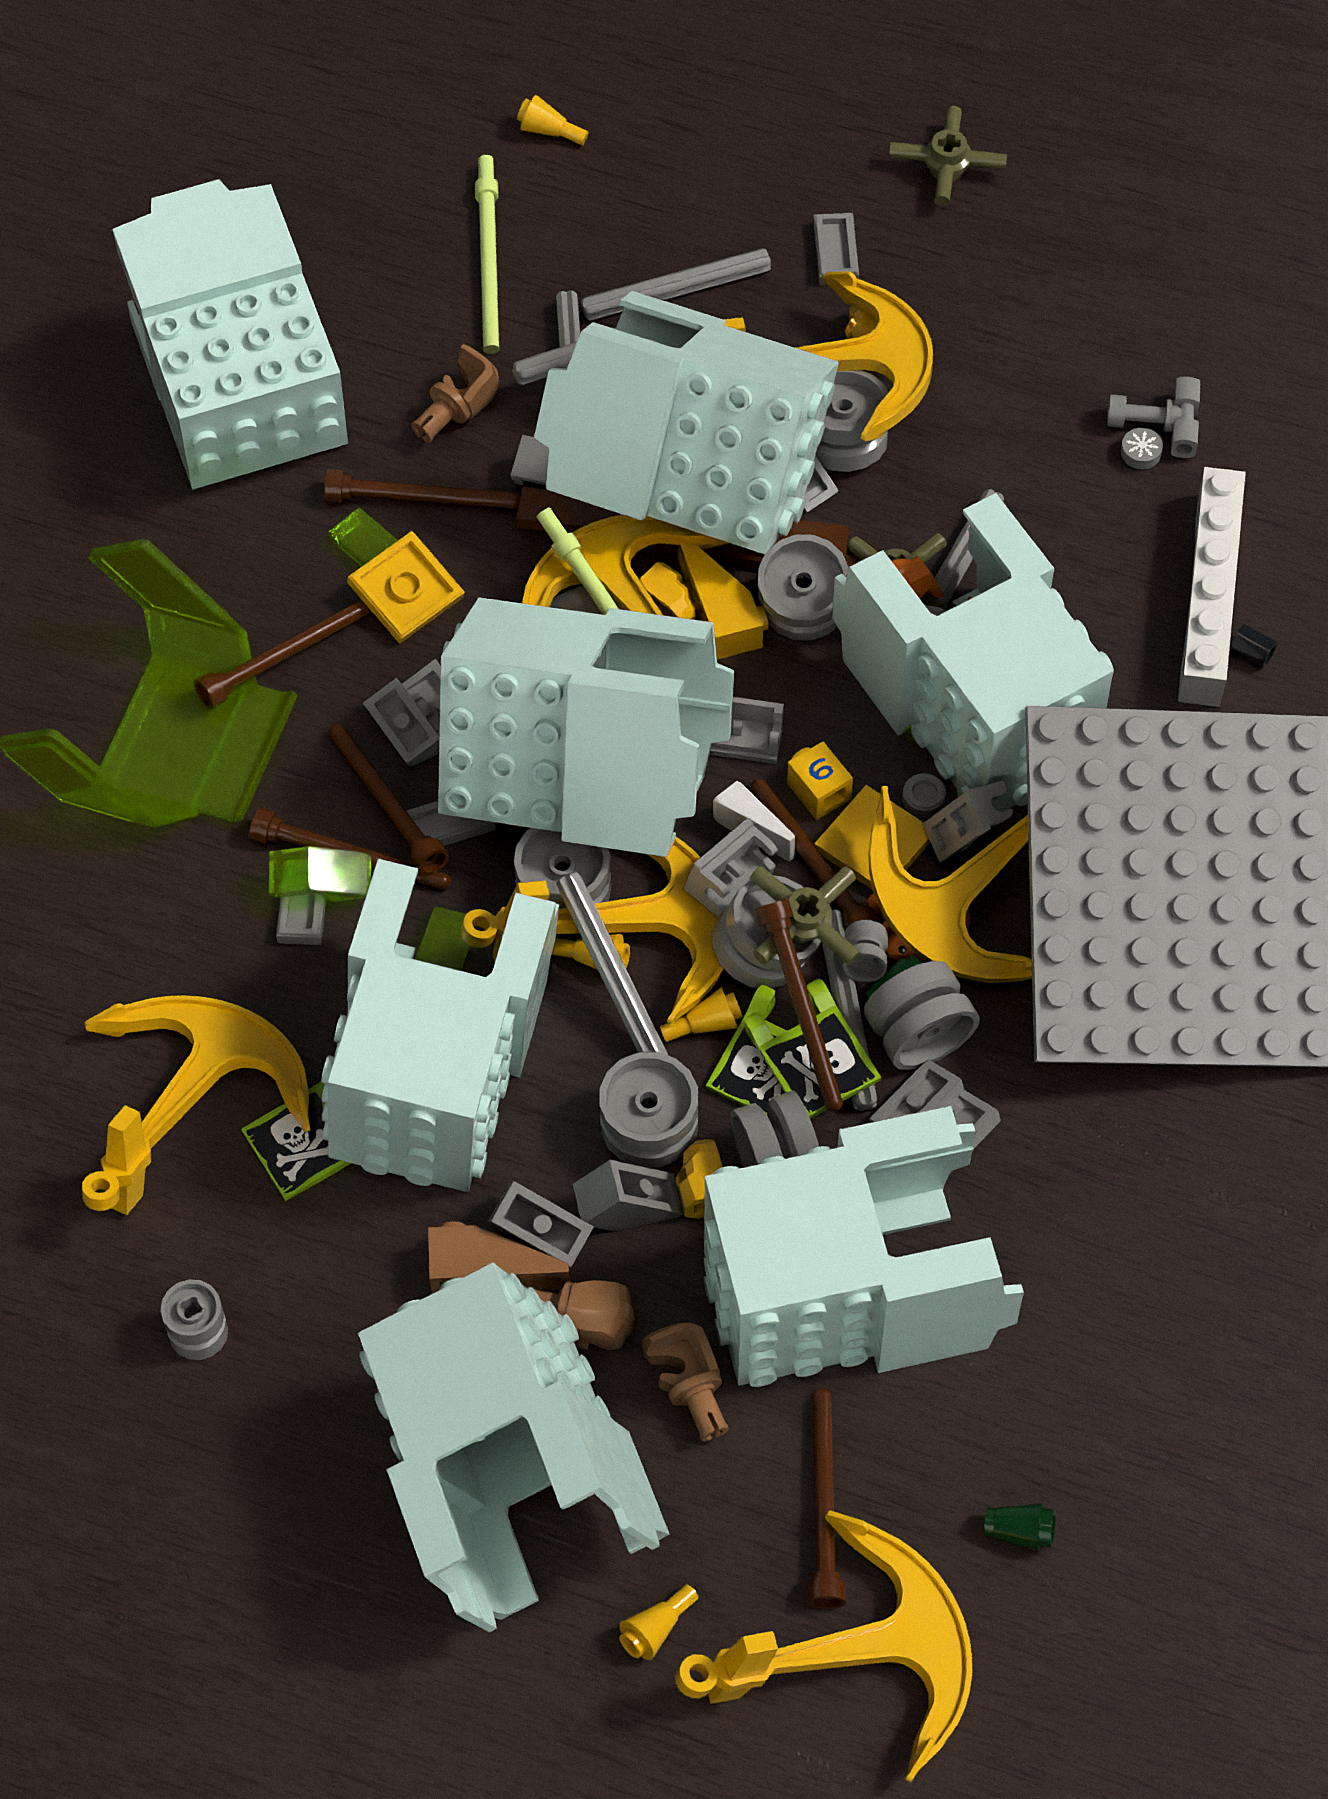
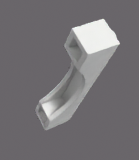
M1204 467L1197 503L1193 575L1178 702L1220 707L1227 680L1246 474L1244 471Z

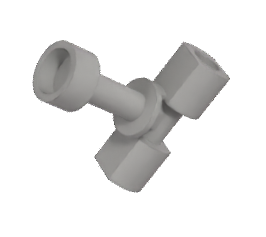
M1193 377L1176 378L1173 400L1167 399L1165 407L1126 404L1127 396L1110 394L1107 427L1123 428L1125 420L1164 424L1163 432H1172L1171 455L1179 458L1195 457L1198 445L1199 421L1195 420L1194 416L1198 413L1200 403L1201 380Z

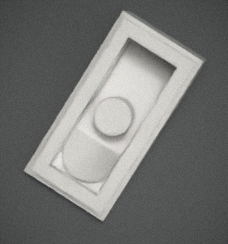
M734 782L713 800V819L719 824L733 831L744 820L749 818L754 822V826L776 845L778 849L775 853L776 855L789 862L794 859L795 835L741 782Z

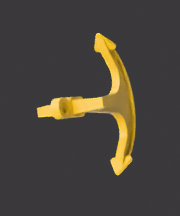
M850 271L827 272L823 279L847 305L853 304L873 316L878 325L869 334L861 337L796 348L838 361L837 372L875 371L885 375L892 382L893 388L876 407L861 434V439L864 441L881 438L888 429L909 415L926 394L932 376V341L925 324L918 314L896 295L881 287L857 279ZM743 317L723 319L726 320L725 326L746 332Z
M623 514L592 522L572 532L582 546L579 551L621 610L656 615L663 614L630 565L632 558L638 551L646 546L659 543L680 545V543L696 544L701 549L729 543L646 516L641 521ZM553 548L541 558L532 571L525 587L522 604L550 607L554 596L562 589L571 585L581 584L567 561H561Z
M888 786L881 787V796L872 823L868 852L871 885L879 908L891 929L916 955L926 962H945L955 976L972 981L997 983L1032 979L1031 958L989 952L976 945L969 936L965 925L966 911L972 901L1029 841L1028 815L948 877L939 881H922L912 877L903 868L898 858L896 822L888 794Z
M678 837L675 838L667 857L647 854L657 861L666 872L668 884L662 891L652 895L594 904L608 933L662 932L680 939L689 949L693 959L692 968L678 991L672 1012L667 1019V1022L671 1025L694 1008L710 992L724 969L713 950L712 931L718 917L683 889L693 864L701 857ZM546 881L517 883L507 906L502 907L496 916L481 909L468 912L460 928L462 939L472 947L483 948L489 946L494 938H496L492 954L495 963L515 893L548 900L550 894ZM568 908L559 909L556 934L580 933ZM473 926H480L485 931H478Z
M163 996L126 1005L117 1003L85 1021L84 1025L87 1031L121 1037L125 1033L156 1029L174 1030L186 1036L193 1044L190 1055L142 1123L140 1112L125 1105L108 1124L106 1154L100 1159L101 1171L89 1174L82 1182L83 1201L90 1209L105 1211L112 1208L124 1215H128L143 1196L145 1169L151 1163L150 1149L220 1077L232 1070L251 1068L270 1075L276 1081L286 1107L304 1132L310 1131L308 1119L309 1090L305 1068L300 1056L282 1032L273 1024L248 1009L233 1003L201 996ZM99 1189L107 1190V1191H105V1192H103V1193L95 1192L96 1190H99Z
M830 1510L825 1515V1519L847 1544L886 1572L894 1583L898 1598L893 1615L882 1621L778 1648L773 1631L743 1636L731 1648L721 1649L714 1661L701 1654L688 1656L677 1669L675 1674L676 1685L685 1696L690 1698H701L708 1694L710 1704L740 1699L751 1688L762 1687L772 1674L885 1662L903 1664L919 1675L924 1681L929 1694V1708L914 1740L909 1768L905 1780L911 1783L917 1772L942 1748L958 1725L966 1707L972 1679V1653L966 1623L946 1583L929 1562L902 1540L863 1520ZM696 1670L700 1672L704 1682L694 1681L689 1671Z

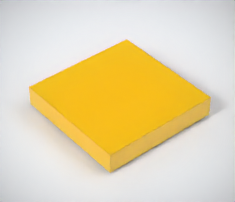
M413 531L349 575L347 579L350 587L399 644L460 601L465 594V591Z
M865 785L814 843V846L822 857L840 869L844 866L850 868L858 881L872 889L868 852L872 823L881 794ZM890 801L896 822L898 858L903 868L907 871L931 842L923 827L924 822Z

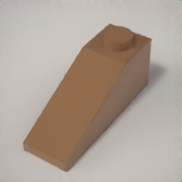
M446 1222L439 1227L428 1228L429 1279L432 1294L439 1291L443 1283L454 1278H464L491 1263L496 1264L507 1274L514 1273L525 1288L532 1287L534 1290L555 1291L562 1290L564 1284L570 1282L569 1264L567 1262L475 1225L466 1226L461 1222Z

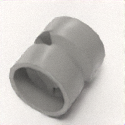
M191 1279L179 1282L167 1291L162 1299L160 1312L174 1350L179 1355L191 1360L206 1359L220 1351L227 1340L228 1325L217 1291L204 1281Z

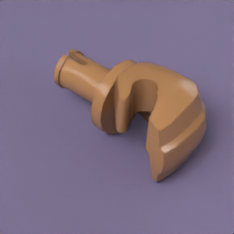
M463 344L461 346L457 361L460 375L465 381L467 388L457 389L450 376L445 375L443 383L437 382L430 388V395L434 403L411 424L413 431L418 437H421L424 433L426 434L423 437L425 442H431L450 420L460 424L465 423L467 420L471 421L473 417L494 399L498 391L500 380L496 367L483 355Z
M591 1280L580 1283L566 1282L558 1294L535 1290L539 1298L544 1302L550 1301L560 1315L567 1314L570 1317L579 1335V1339L574 1341L576 1347L588 1350L590 1343L605 1350L621 1349L626 1338L632 1334L635 1326V1314L630 1291L625 1285L617 1282Z
M683 1322L664 1327L646 1336L642 1340L641 1346L649 1364L667 1365L681 1371V1374L662 1373L658 1379V1387L668 1392L672 1405L688 1406L700 1433L701 1441L712 1440V1433H714L715 1438H718L728 1432V1424L725 1423L713 1395L722 1384L720 1370L703 1328L694 1323Z

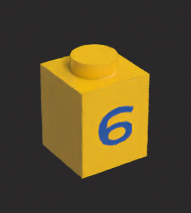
M824 741L811 749L806 747L799 750L788 761L787 784L816 820L852 799L853 777Z

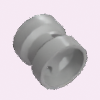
M872 920L853 922L845 930V939L861 953L851 965H847L843 961V971L848 977L859 982L876 981L882 978L887 971V955L885 952L888 949V931L882 924Z

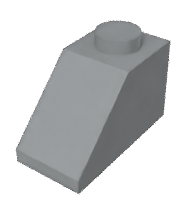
M609 1160L573 1183L581 1220L596 1228L618 1231L675 1219L684 1214L674 1173Z
M515 1181L509 1183L487 1222L488 1225L521 1244L567 1262L569 1267H572L594 1228L592 1225Z

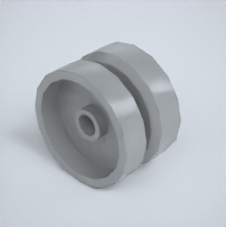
M863 370L838 371L834 380V394L824 419L825 428L815 455L824 468L831 471L849 472L866 468L878 461L887 449L888 430L883 437L870 441L862 440L861 434L876 407L888 394L884 383L871 373Z
M793 535L778 541L764 555L758 568L759 606H763L768 624L778 634L793 640H815L830 634L837 627L832 618L835 577L840 574L846 577L849 567L843 553L830 541L816 535Z
M530 828L524 833L516 846L514 857L516 885L522 882L546 881L550 894L548 901L556 902V904H559V909L567 908L557 888L556 882L569 873L577 872L580 874L594 904L609 901L611 892V859L608 848L561 841L562 832Z
M774 876L791 892L804 888L786 877ZM749 880L738 890L730 904L718 917L712 931L713 950L720 965L735 980L753 988H758L760 985L776 988L786 984L778 954L766 965L761 964L753 954V951L771 935V933L766 934L764 926L759 927L754 909L776 901L752 880ZM818 938L808 943L793 941L801 968L804 966L805 961L819 947L821 941Z
M930 961L900 972L882 984L870 996L864 1006V1015L879 1037H884L883 1048L893 1065L898 1069L911 1070L919 1068L927 1059L932 1062L942 1059L967 1041L979 1026L980 1017L970 1000L964 994H959L961 985L945 962Z
M638 1052L620 1059L607 1071L600 1086L601 1134L608 1149L621 1161L646 1168H660L678 1161L683 1156L685 1150L693 1144L698 1133V1086L691 1071L676 1058L659 1052Z
M794 1090L769 1098L767 1115L756 1103L731 1111L733 1136L743 1168L758 1165L762 1160L773 1156H782L785 1159L801 1156L807 1151L819 1147L806 1108Z

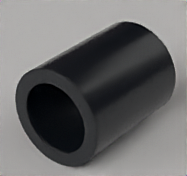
M1243 624L1235 635L1230 650L1264 668L1271 660L1278 642Z

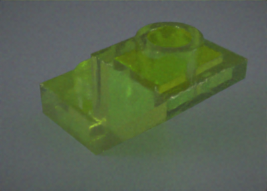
M311 846L269 852V894L276 898L318 893L330 902L366 898L371 883V855L368 853Z

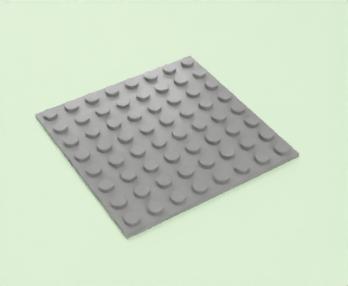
M1052 706L1025 707L1034 1063L1328 1067V716Z

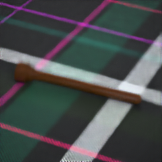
M327 469L325 479L326 502L342 503L343 499H351V495L517 509L519 508L521 497L520 494L514 492L353 479L352 475L345 474V470Z
M359 600L224 674L221 672L215 674L208 672L200 676L193 682L195 692L202 704L211 710L227 701V696L231 694L232 688L365 617L370 613V609L362 600Z
M340 724L332 725L329 729L330 738L411 845L410 859L422 875H432L440 871L448 862V851L437 838L423 834L346 729Z
M755 779L751 784L752 792L795 835L796 851L823 886L835 875L834 871L764 779ZM847 889L834 900L843 913L842 918L845 930L850 924L860 920H872L880 924L882 923L870 906L857 903Z
M263 807L257 809L250 826L249 839L266 845L270 841L277 843L279 840L372 869H375L378 859L416 868L411 862L284 823V818L278 817L276 811ZM418 871L415 882L445 890L450 886L451 878L448 874L440 871L432 875H422Z
M789 899L758 907L754 911L759 927L764 926L766 934L771 933L824 1104L829 1111H838L843 1104L842 1097L788 927L792 926L790 917L794 916Z
M819 1388L813 1394L816 1572L812 1574V1580L807 1583V1604L815 1609L832 1610L845 1606L846 1584L841 1580L840 1573L836 1572L835 1529L825 1519L828 1511H834L832 1395L829 1390Z

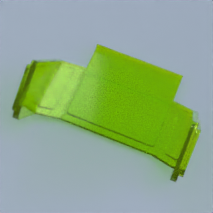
M137 539L93 548L89 555L90 561L144 610L152 650V657L100 766L60 732L50 728L3 735L0 737V749L5 752V755L59 801L148 827H159L175 823L179 820L198 816L199 812L231 822L242 821L298 695L294 691L281 692L257 685L256 676L232 688V692L227 696L226 702L211 710L207 709L195 692L194 680L208 672H213L214 674L221 672L224 674L252 659L247 631L150 541Z

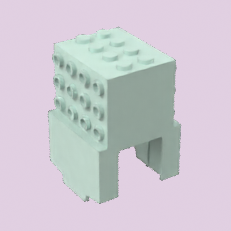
M218 179L151 198L150 214L113 229L117 253L139 311L138 314L133 300L127 302L131 323L158 399L161 400L192 490L348 444L340 370L304 279L300 259L271 184L229 191L221 180Z
M631 291L620 301L619 306L624 308L616 328L592 322L581 331L568 367L551 368L548 371L534 435L536 440L549 448L546 489L641 521L646 516L766 554L782 535H788L792 523L797 524L802 516L805 506L804 496L814 471V458L823 436L826 411L834 394V380L839 362L725 326L726 320Z
M995 493L963 509L964 516L971 523V526L968 527V532L970 533L968 550L977 564V589L952 601L954 608L938 616L930 613L884 550L850 566L847 578L843 574L835 577L832 618L842 634L843 661L896 734L900 735L911 729L917 744L921 748L926 747L934 757L936 769L945 780L950 779L954 784L958 797L968 790L1003 780L1008 791L996 800H991L993 808L996 811L1002 812L1016 804L1023 806L1028 803L1025 707L1106 708L1114 669L1108 656L1102 651L1098 652L1090 642L1084 625L1079 620H1074L1067 612L1058 591L1051 588L1054 567Z
M479 597L463 623L457 624L452 640L445 642L441 655L438 814L562 832L561 841L667 857L676 838V832H673L676 818L692 817L695 814L696 794L705 775L711 744L729 741L734 670L717 663L713 622L609 608L606 615Z
M378 859L348 953L347 1016L340 1015L334 1036V1042H338L335 1057L328 1055L322 1073L321 1083H325L322 1094V1102L325 1103L322 1114V1121H325L322 1139L328 1140L329 1158L361 1165L364 1170L370 1173L385 1175L389 1172L405 1176L408 1181L417 1185L429 1186L433 1183L469 1192L473 1177L479 1179L482 1177L487 1159V1152L485 1151L488 1139L494 1136L499 1112H497L500 1098L504 1099L510 1075L521 1076L547 984L550 958L556 938L559 904L515 893L494 968L487 977L414 960L415 947L396 943L418 874V868Z
M948 1106L840 1129L838 1148L816 1147L807 1151L804 1155L787 1159L782 1156H773L762 1160L755 1166L740 1169L736 1166H726L714 1171L712 1175L705 1176L704 1266L706 1276L704 1277V1286L709 1304L715 1303L717 1318L714 1319L718 1342L720 1346L728 1345L738 1386L750 1383L753 1387H761L773 1383L777 1377L794 1373L798 1377L811 1376L820 1372L823 1367L840 1363L843 1367H852L864 1363L868 1357L874 1356L878 1373L988 1349L999 1329L1017 1324L1024 1293L1022 1285L1003 1286L1002 1275L990 1237L897 1258L888 1255L883 1235L951 1220L943 1188L952 1170L970 1165L975 1136L973 1123L956 1124L952 1107Z
M491 1263L464 1278H454L443 1283L439 1291L422 1300L406 1302L398 1308L397 1313L358 1333L364 1348L360 1352L361 1362L369 1376L375 1379L379 1390L375 1394V1401L383 1417L390 1421L394 1435L390 1436V1443L395 1455L401 1461L387 1469L424 1576L448 1595L456 1615L487 1632H491L497 1629L495 1618L502 1620L539 1601L508 1518V1510L511 1505L551 1485L560 1508L563 1510L593 1494L598 1496L613 1510L628 1552L631 1554L646 1546L653 1550L660 1546V1539L670 1535L629 1431L611 1419L603 1400L599 1396L595 1397L590 1382L595 1380V1376L587 1359L583 1355L579 1356L574 1341L579 1339V1335L574 1323L567 1314L560 1315L550 1301H542L532 1287L525 1288L514 1273L507 1274L496 1264Z

